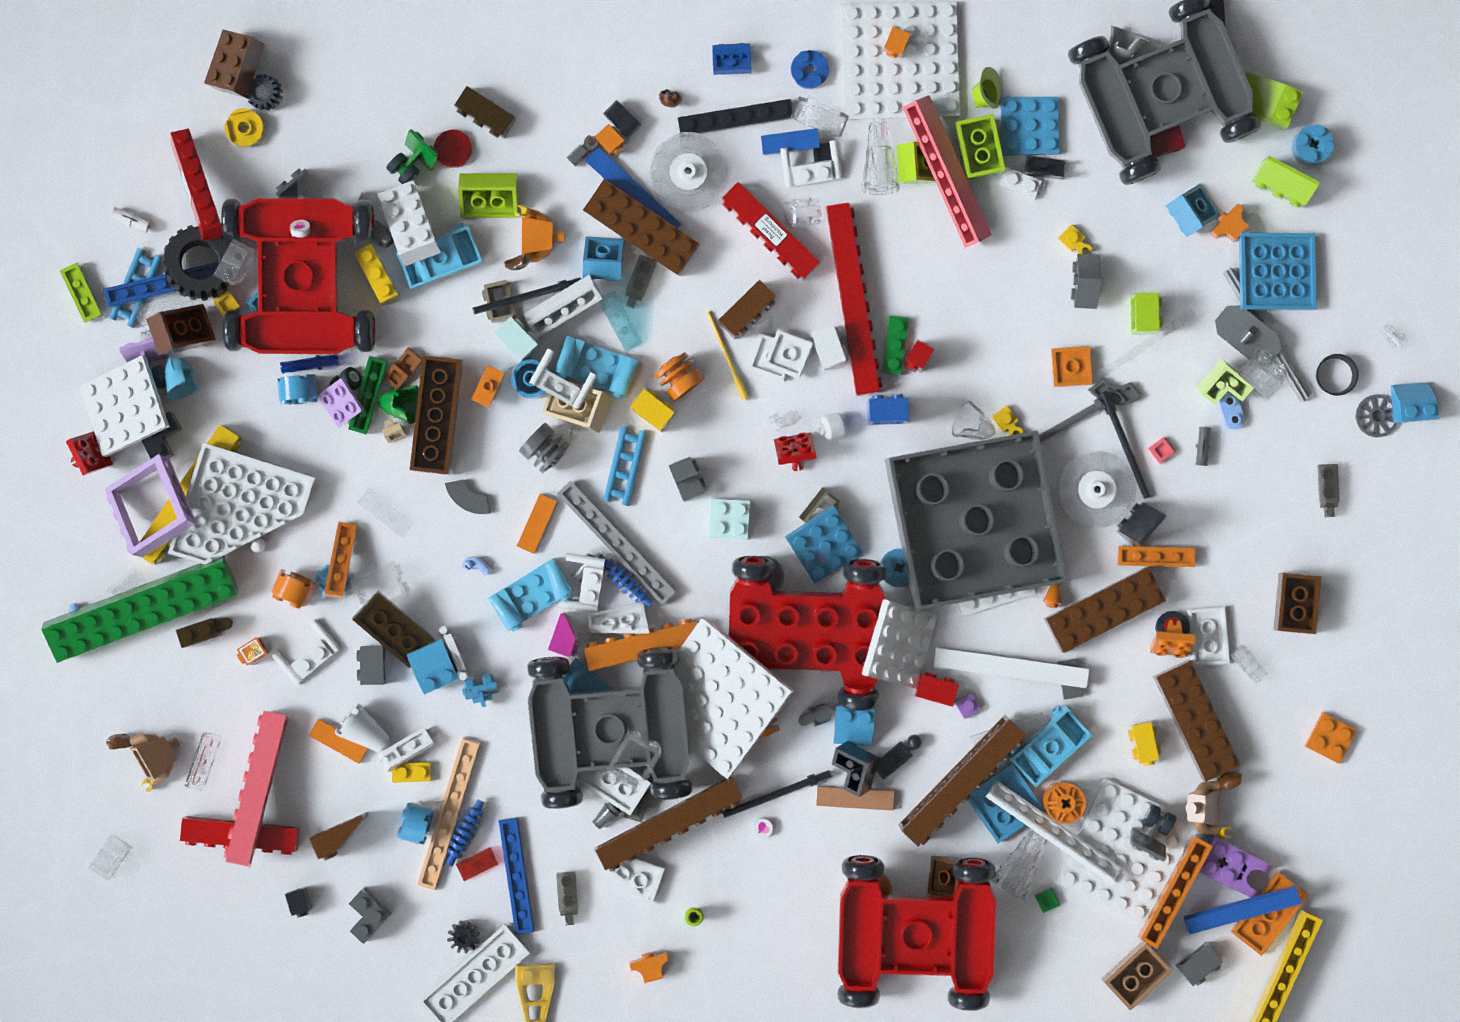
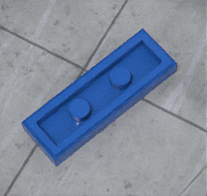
M818 128L761 136L763 155L781 153L780 149L788 147V152L820 148Z

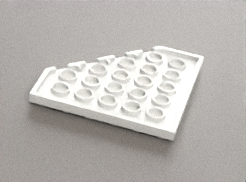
M203 443L186 494V499L196 524L172 539L168 553L206 565L303 515L315 477Z

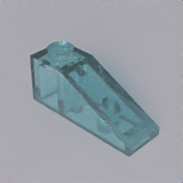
M615 290L603 296L599 303L625 352L642 344Z

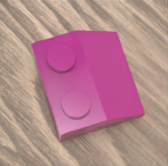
M560 613L548 650L570 658L572 654L575 655L577 653L580 643H577L578 638L567 615Z

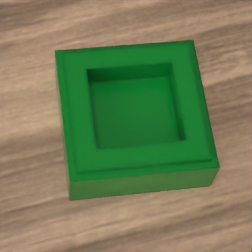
M1052 887L1034 895L1042 913L1060 906Z

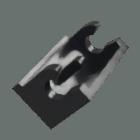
M1026 156L1024 174L1062 180L1064 177L1065 161Z

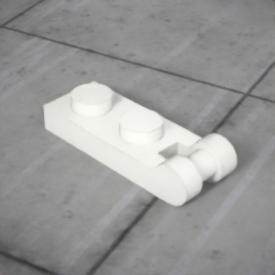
M423 727L380 752L378 757L385 763L386 771L391 772L397 766L432 747L434 743ZM395 754L397 758L391 760L390 756Z

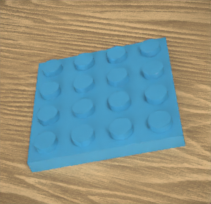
M1240 233V310H1317L1315 233Z

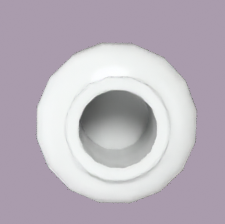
M840 413L823 416L821 424L818 425L819 432L829 440L843 437L846 434V430H848L846 417Z

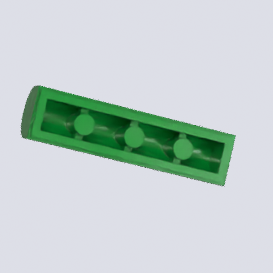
M373 356L368 357L357 396L363 411L350 420L348 430L367 435L388 361Z

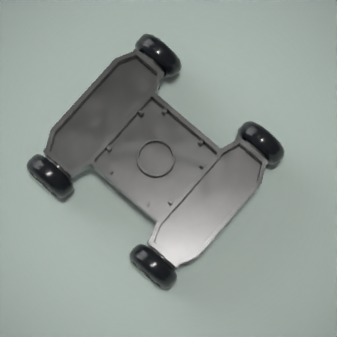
M1182 0L1169 9V16L1173 22H1180L1181 40L1121 65L1110 55L1108 51L1109 43L1104 36L1088 39L1068 51L1071 63L1078 65L1080 68L1079 85L1108 154L1124 168L1119 173L1120 180L1124 185L1134 184L1160 171L1161 166L1158 159L1155 157L1149 158L1152 154L1150 137L1199 116L1212 112L1221 121L1222 126L1225 127L1220 130V136L1225 143L1242 139L1261 128L1259 117L1257 115H1250L1253 112V91L1224 23L1208 9L1210 7L1209 0Z
M656 647L640 651L637 654V663L641 668L645 669L643 670L641 686L632 688L571 693L565 680V674L570 670L567 658L557 656L543 657L531 660L527 664L529 676L535 678L532 681L533 686L528 697L535 776L544 788L541 794V803L545 808L563 809L582 803V790L576 787L578 772L648 766L654 780L650 785V793L653 798L670 800L683 798L691 794L693 789L692 782L685 776L691 758L684 687L674 666L680 661L679 651L676 648Z

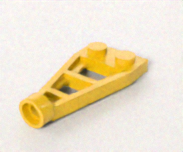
M555 964L515 965V985L524 1022L546 1021L555 984ZM542 984V997L539 1000L531 1001L528 998L527 987L529 985ZM530 1006H541L539 1019H530Z

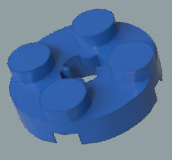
M801 51L792 61L791 75L795 83L801 88L814 89L819 87L828 77L829 66L827 59L817 51ZM813 65L815 72H811L810 75L806 74L807 70L804 71L805 66Z

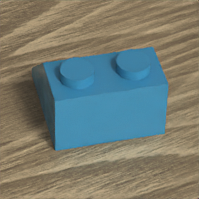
M1201 184L1196 185L1166 205L1170 215L1174 217L1180 230L1186 237L1221 216Z
M586 237L583 255V278L590 275L593 280L621 281L624 239Z
M1429 382L1391 385L1394 423L1439 419L1437 398Z
M442 638L407 654L415 678L424 695L459 679L458 670Z
M836 705L833 744H843L848 741L854 745L872 746L875 708L867 711H854L846 709L841 705Z

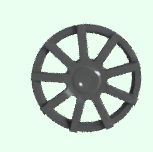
M1371 395L1358 404L1355 419L1363 433L1378 438L1390 434L1395 429L1397 423H1394L1393 419L1386 417V414L1392 412L1393 408L1386 411L1383 410L1386 401L1392 405L1390 398L1384 395ZM1375 398L1383 399L1379 408L1376 407ZM1371 399L1373 409L1368 408L1364 403ZM1361 407L1368 411L1369 415H1359ZM1369 418L1370 421L1365 426H1362L1360 419ZM1384 420L1394 423L1391 429H1387L1383 423ZM1373 423V433H1370L1366 428ZM1378 424L1382 426L1385 433L1377 434Z

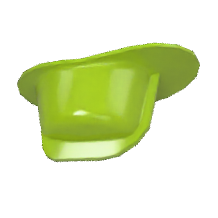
M992 67L983 69L980 81L972 89L974 106L976 108L990 107L996 109L999 106L1002 84L999 74Z

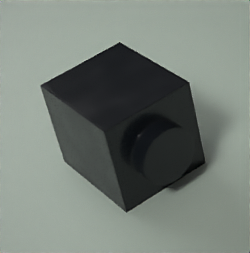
M306 887L285 893L291 916L297 915V918L308 915V911L312 909Z

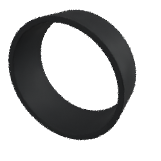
M1332 354L1325 357L1316 370L1318 386L1330 395H1345L1352 391L1358 382L1359 373L1355 362L1343 354ZM1329 359L1343 360L1349 365L1352 372L1350 385L1338 393L1328 392L1319 381V368Z

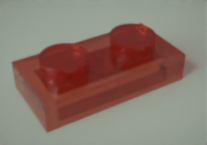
M489 847L456 863V867L463 881H466L499 863L492 848Z

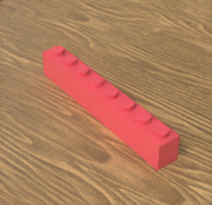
M930 95L904 106L903 110L965 248L992 236Z
M263 711V715H259L257 726H260L258 734H254V750L250 752L248 757V763H250L249 770L245 771L243 782H245L244 790H240L238 801H240L239 809H235L233 820H236L234 828L231 827L229 832L230 845L229 847L226 846L224 851V858H226L225 862L251 868L289 719L286 715Z

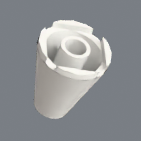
M357 702L355 707L352 706L340 721L341 729L336 728L335 734L339 737L376 752L384 751L390 744L388 734Z

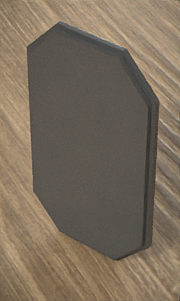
M1241 305L1226 306L1215 320L1217 335L1252 363L1270 364L1281 351L1279 335L1248 310H1240Z

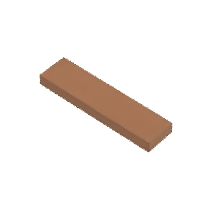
M817 786L816 806L893 811L894 791L871 789L858 797L843 788Z

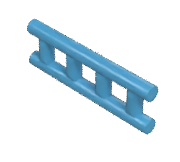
M137 248L123 284L132 282V280L138 281L155 277L162 257L155 255L154 260L143 256L145 250ZM139 263L150 267L147 277L136 274ZM145 300L136 301L132 313L121 309L122 305L115 306L109 318L116 321L118 316L129 320L127 326L134 328Z
M621 426L603 500L611 502L613 496L623 499L622 505L629 506L647 432L640 430L637 436L627 433L628 427ZM625 441L636 443L634 454L623 452ZM621 459L632 462L629 473L618 470ZM616 478L627 480L625 491L614 489Z

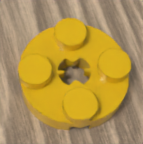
M241 108L233 111L225 122L226 136L236 146L251 147L263 137V121L258 114L250 109ZM242 123L249 124V129H247L246 133L239 130L242 127Z

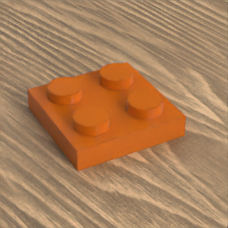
M1090 346L1051 349L1053 387L1092 385Z
M1321 712L1305 747L1340 764L1357 730Z

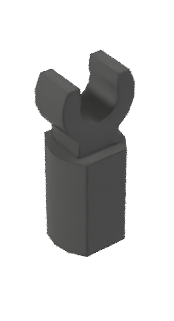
M591 135L584 139L583 145L580 144L566 157L575 167L589 154L588 151L595 150L599 145L597 142L592 146L588 144V141L592 138Z

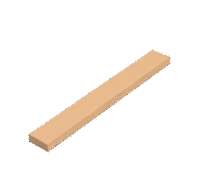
M462 738L418 880L417 885L435 891L437 889L447 851L481 745L480 742L467 738Z

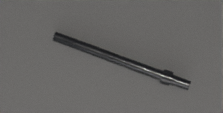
M581 277L568 281L566 279L561 280L554 285L472 307V311L476 315L557 291L561 292L581 280Z
M1107 390L1103 391L1100 395L1105 404V412L1110 416L1142 496L1146 499L1151 495L1117 416V408L1115 404H1112Z
M827 770L817 775L811 774L804 780L744 802L733 808L726 809L722 814L724 818H727L804 787L818 785V782L832 777L831 773Z

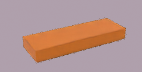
M539 494L517 547L535 554L558 501Z
M318 719L309 736L360 764L368 748L339 737L335 734V727Z

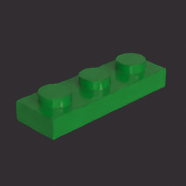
M889 316L882 373L902 374L909 318Z

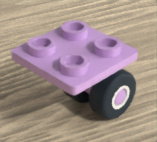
M146 338L141 342L128 343L125 346L119 347V351L127 363L140 356H146L156 387L158 389L166 387L163 367L161 365L151 367V362L167 357L166 354L158 356L153 338Z
M353 367L345 368L340 373V377L338 375L333 377L329 383L330 387L318 395L338 427L363 411V407L352 392V390L360 387L362 376Z

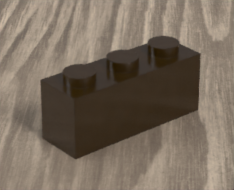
M468 86L465 87L454 104L458 109L456 111L458 114L465 118L468 115L474 119L473 123L480 128L485 126L490 129L489 133L496 138H499V136L505 138L516 121L515 116Z

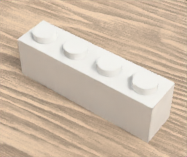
M588 275L527 311L524 315L528 326L538 338L603 298L599 288L591 276Z

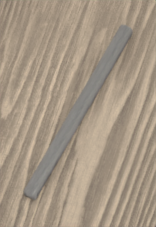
M1229 268L1223 272V275L1240 301V280L1233 268ZM1248 310L1266 324L1258 310ZM1281 349L1274 359L1299 401L1303 402L1309 398V394Z

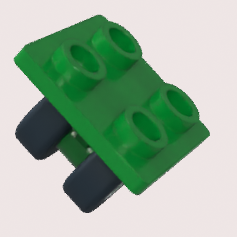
M413 129L408 131L405 140V146L413 155L408 160L403 153H399L386 166V169L391 174L396 172L400 174L398 181L401 184L410 182L419 175L420 170L413 165L417 160H420L431 171L434 169L438 158L436 149L428 145L422 135Z

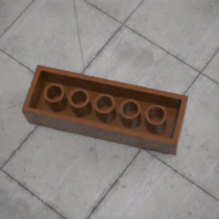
M603 179L583 209L584 212L678 276H680L700 246V243L606 179Z
M423 355L409 469L411 471L450 475L463 361L460 359Z
M1148 566L1043 619L1060 652L1065 653L1165 602L1166 599Z
M1186 660L1154 675L1153 678L1201 779L1207 782L1240 766L1239 760L1192 662Z

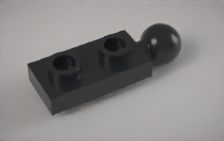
M916 734L910 735L906 745L900 741L879 758L876 771L883 780L913 757L910 750H916L921 747V737Z

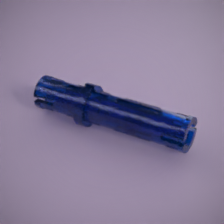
M338 354L316 355L313 358L280 362V366H282L280 369L282 374L310 369L322 370L324 367L339 366Z

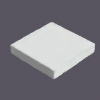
M778 329L764 365L800 379L814 343Z
M760 332L747 369L783 382L786 376L785 373L764 365L774 337Z

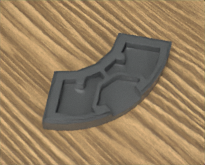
M1103 378L1088 389L1095 398L1102 402L1100 393L1107 390L1112 404L1115 405L1129 404L1142 398L1131 382L1125 385H1114Z
M464 480L445 483L449 496L459 507L475 514H490L487 495L473 493L466 486Z

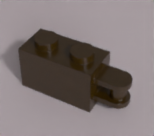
M215 617L175 631L181 648H186L222 636L221 631L230 629L233 626V621L230 618L217 620Z

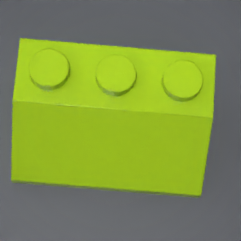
M1271 156L1266 157L1261 162L1252 179V182L1256 183L1255 186L1257 188L1271 191L1272 195L1276 198L1289 200V204L1296 208L1306 206L1320 184L1319 181Z
M517 173L459 174L460 218H518L515 213H518V207H516L518 205Z

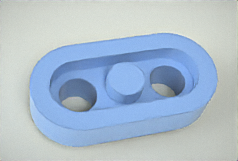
M1226 392L1219 400V406L1226 427L1235 430L1244 424V415L1239 399L1232 393ZM1227 398L1232 399L1233 402L1231 405L1227 404ZM1233 416L1238 418L1237 423L1232 422Z

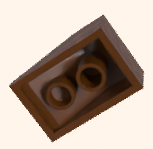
M365 812L310 837L309 840L318 860L324 858V861L338 855L337 851L343 847L363 823L368 813Z

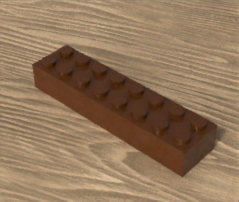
M1004 714L898 824L901 831L917 847L920 844H926L931 838L929 835L934 830L938 831L944 825L943 821L947 816H953L958 810L956 807L961 802L965 803L971 797L970 793L983 785L985 782L983 779L988 774L991 776L998 769L997 765L1001 761H1006L1012 753L1010 751L1015 746L1018 748L1025 741L1024 737L1026 736L1024 732Z
M732 777L725 778L594 847V850L604 870L609 869L612 872L621 867L619 863L625 860L629 863L638 858L636 854L642 851L646 854L654 850L655 844L661 842L663 845L671 841L672 835L678 833L680 836L688 832V827L695 824L697 827L705 823V818L708 816L716 817L722 814V809L727 806L733 808L739 805L743 797Z

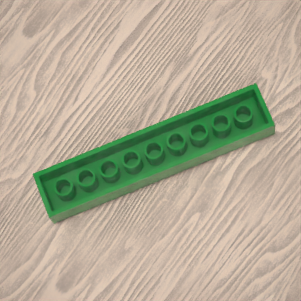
M223 555L206 565L196 564L43 622L41 630L56 663L237 596L238 586Z

